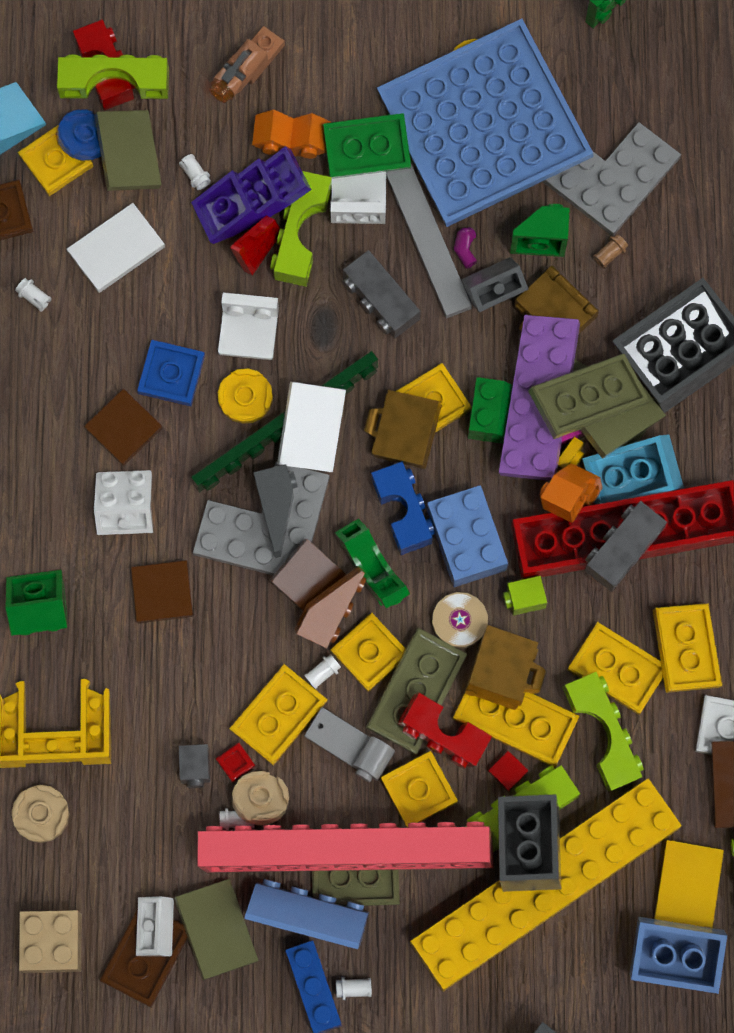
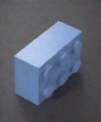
M481 485L427 503V512L433 524L453 587L507 570L508 562Z
M638 917L629 973L631 980L719 994L727 942L725 930Z

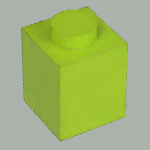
M541 576L508 583L507 592H503L506 609L511 608L513 616L545 609L547 606Z

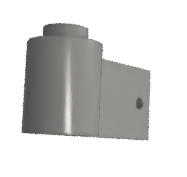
M323 707L304 735L308 740L357 770L355 774L369 783L372 779L378 781L395 753V750L388 744L375 737L367 736Z

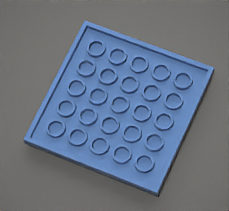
M523 19L513 22L377 87L389 115L404 113L409 154L446 227L594 157L592 149Z

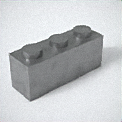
M369 250L343 269L344 280L342 282L351 294L355 292L360 297V304L368 314L373 313L376 316L379 328L386 335L390 333L395 339L420 320L421 311Z
M642 501L636 507L630 505L621 516L624 520L618 528L612 526L603 538L606 543L600 550L595 547L585 559L588 562L585 571L611 592L667 524V521Z

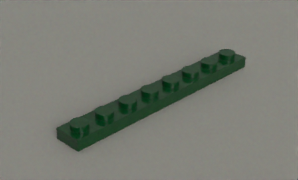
M371 351L322 386L346 390V395L354 389V384L362 378L364 381L368 380L377 372L378 358ZM285 412L191 477L192 482L199 493L204 489L209 491L220 482L219 479L225 474L232 475L242 467L241 463L248 458L255 459L265 451L264 447L272 441L274 443L281 441Z

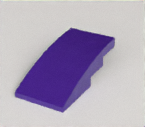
M285 146L265 162L258 158L239 174L232 170L191 203L210 243L215 244L255 226L266 215L269 217L273 216L311 191V188L292 150Z

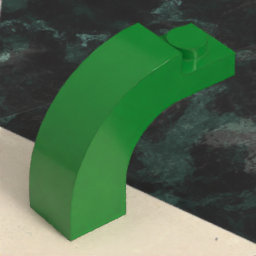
M359 518L335 532L353 567L357 568L359 566L364 570L365 585L380 606L383 605L387 609L390 606L397 605L403 598L410 595L406 585L394 573L381 554L369 529Z

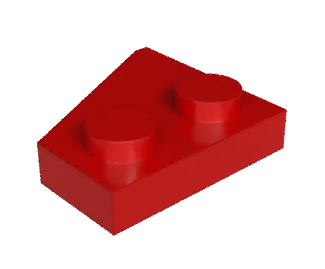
M267 215L230 247L243 271L252 276L278 239L280 231L276 220Z

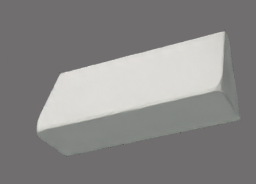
M162 896L138 897L136 956L167 957L172 955L173 898Z

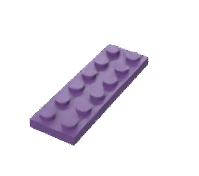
M524 315L499 468L501 476L551 481L554 474L557 473L562 437L553 439L528 391L535 385L573 372L580 322L577 319Z

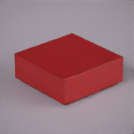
M239 742L216 758V761L232 783L256 767Z
M509 751L488 770L508 792L529 771Z

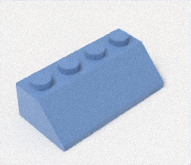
M264 879L263 883L258 882L255 884L244 919L355 949L360 947L369 912L363 911L364 905L350 901L347 902L346 906L336 904L335 897L325 894H319L317 899L307 896L308 890L294 886L291 887V891L281 889V883L269 879Z

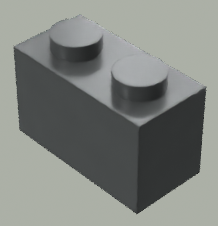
M511 257L461 279L471 305L478 312L529 290L520 265Z

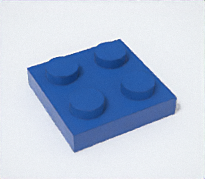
M151 340L137 390L138 394L191 407L203 366L205 352Z

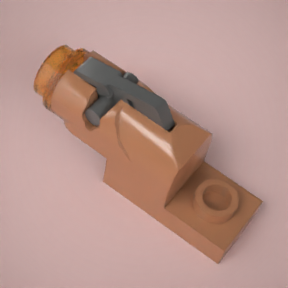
M263 26L252 40L247 39L216 74L211 82L212 86L209 88L210 93L222 103L232 100L248 82L253 85L285 46V41Z

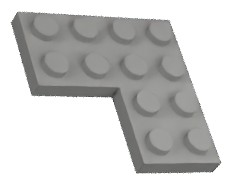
M639 122L606 161L593 152L594 157L542 182L603 230L614 236L678 162L681 154Z
M287 466L288 472L294 471L298 487L293 489L294 500L281 557L275 558L263 510L262 513H257L209 500L206 504L193 555L274 575L304 539L313 541L330 475L304 468Z

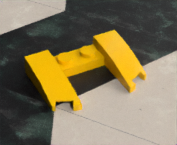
M81 679V731L26 733L25 682L19 681L15 683L18 692L4 699L0 695V768L26 767V764L55 762H82L83 765L111 764L109 689L105 688L104 694H99L88 689L90 685L89 680Z

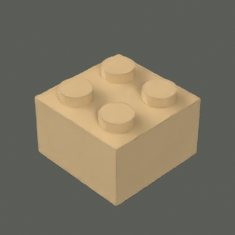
M78 910L20 912L19 971L23 973L81 972L82 914Z

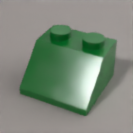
M549 204L540 207L513 230L510 254L564 257L568 242L570 208H566L561 204Z
M477 377L468 439L504 444L513 388L512 384L501 380Z
M62 570L6 577L5 608L11 636L30 635L42 631L53 632L67 628V605Z

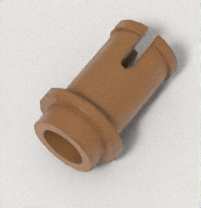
M618 234L615 237L611 236L609 238L610 242L593 255L596 263L603 269L620 253L624 254L626 252L625 249L628 247V244Z

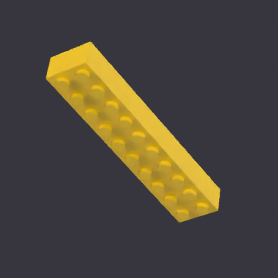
M648 778L560 838L561 889L503 892L499 880L411 940L410 944L442 992H444L672 835L682 825Z

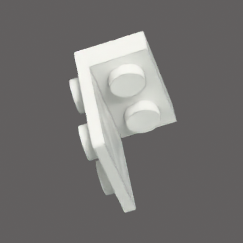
M386 172L332 179L331 223L385 224Z
M223 293L219 355L272 360L279 312L278 298Z
M150 470L96 473L94 515L97 535L153 533L151 510L152 472Z

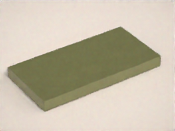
M625 354L535 385L528 391L553 439L647 405L650 401Z
M416 628L366 729L413 754H417L424 740L420 737L415 740L402 732L403 727L397 723L414 694L420 692L439 705H442L467 654L430 633Z

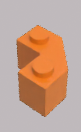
M274 109L255 116L252 145L262 149V152L268 155H275L286 146L292 150L294 156L313 159L317 155L327 153L323 124L331 123V121L313 113L292 118Z
M570 463L554 474L550 483L546 482L540 491L543 509L573 523L582 507L591 506L603 489L601 478Z

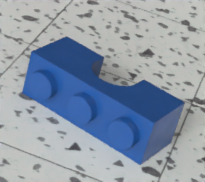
M402 461L372 472L371 480L381 505L397 501L407 509V514L402 520L391 524V532L400 555L431 545L432 535L435 534V530L430 518L425 520L422 510L425 509V504L421 494H415L412 485L416 482L411 469H405Z
M312 940L287 949L286 953L313 1033H324L341 1027L342 1024L314 941Z

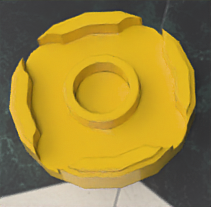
M248 368L237 369L220 383L218 390L219 406L224 415L234 422L242 424L254 423L263 418L270 410L273 401L271 385L258 371Z

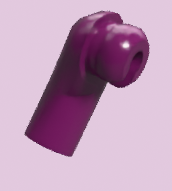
M471 227L460 229L457 232L454 244V251L466 269L471 268L477 263L476 258L469 249L471 242L476 238V232Z

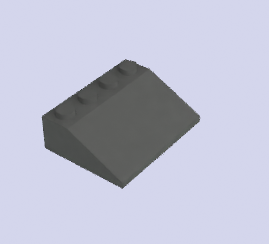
M702 278L615 338L613 343L621 354L626 355L638 380L665 413L734 365V316L706 280Z

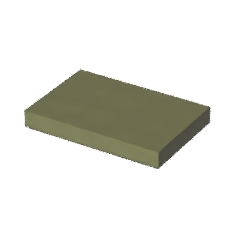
M149 111L96 112L94 116L107 191L159 189L161 179Z
M643 385L642 387L650 400L647 405L580 429L602 459L666 416Z
M398 870L312 871L314 898L318 899L319 894L329 895L336 898V904L344 906L347 905L348 901L364 906L400 905Z
M230 879L174 898L203 981L258 962Z

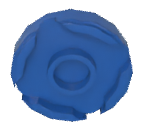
M87 109L74 110L67 113L59 124L57 130L58 144L72 158L84 161L101 157L93 111Z

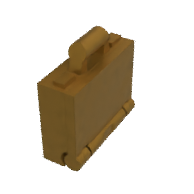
M553 265L528 287L529 290L524 291L515 300V308L522 315L579 320V334L598 317L599 312ZM523 322L521 323V325H520V327H519V330H520L521 332H522Z
M388 390L384 408L370 409L364 428L366 433L376 438L372 448V455L379 459L396 463L403 461L405 465L426 469L442 404L436 400ZM379 415H382L377 432L375 431L378 422Z
M487 625L465 693L516 710L518 705L521 706L525 695L523 692L539 693L543 684L546 671L543 667L534 663L538 652V642ZM532 671L534 674L531 684H527L529 672Z

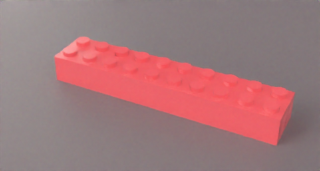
M453 822L437 823V827L431 828L426 827V823H408V828H399L395 823H381L379 828H369L368 824H350V829L339 828L337 824H323L321 829H311L310 825H292V830L281 829L279 825H265L263 830H254L252 826H235V831L223 830L222 826H207L206 831H198V867L207 873L493 868V833L490 827L484 826V822H467V827H457Z

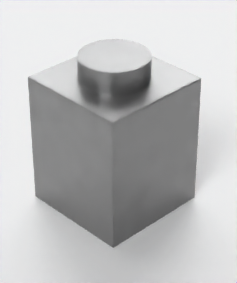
M208 744L179 746L180 781L182 784H187V788L204 787V783L210 782Z

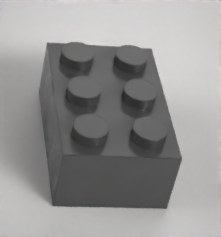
M557 795L498 797L500 884L503 892L561 889L560 825Z

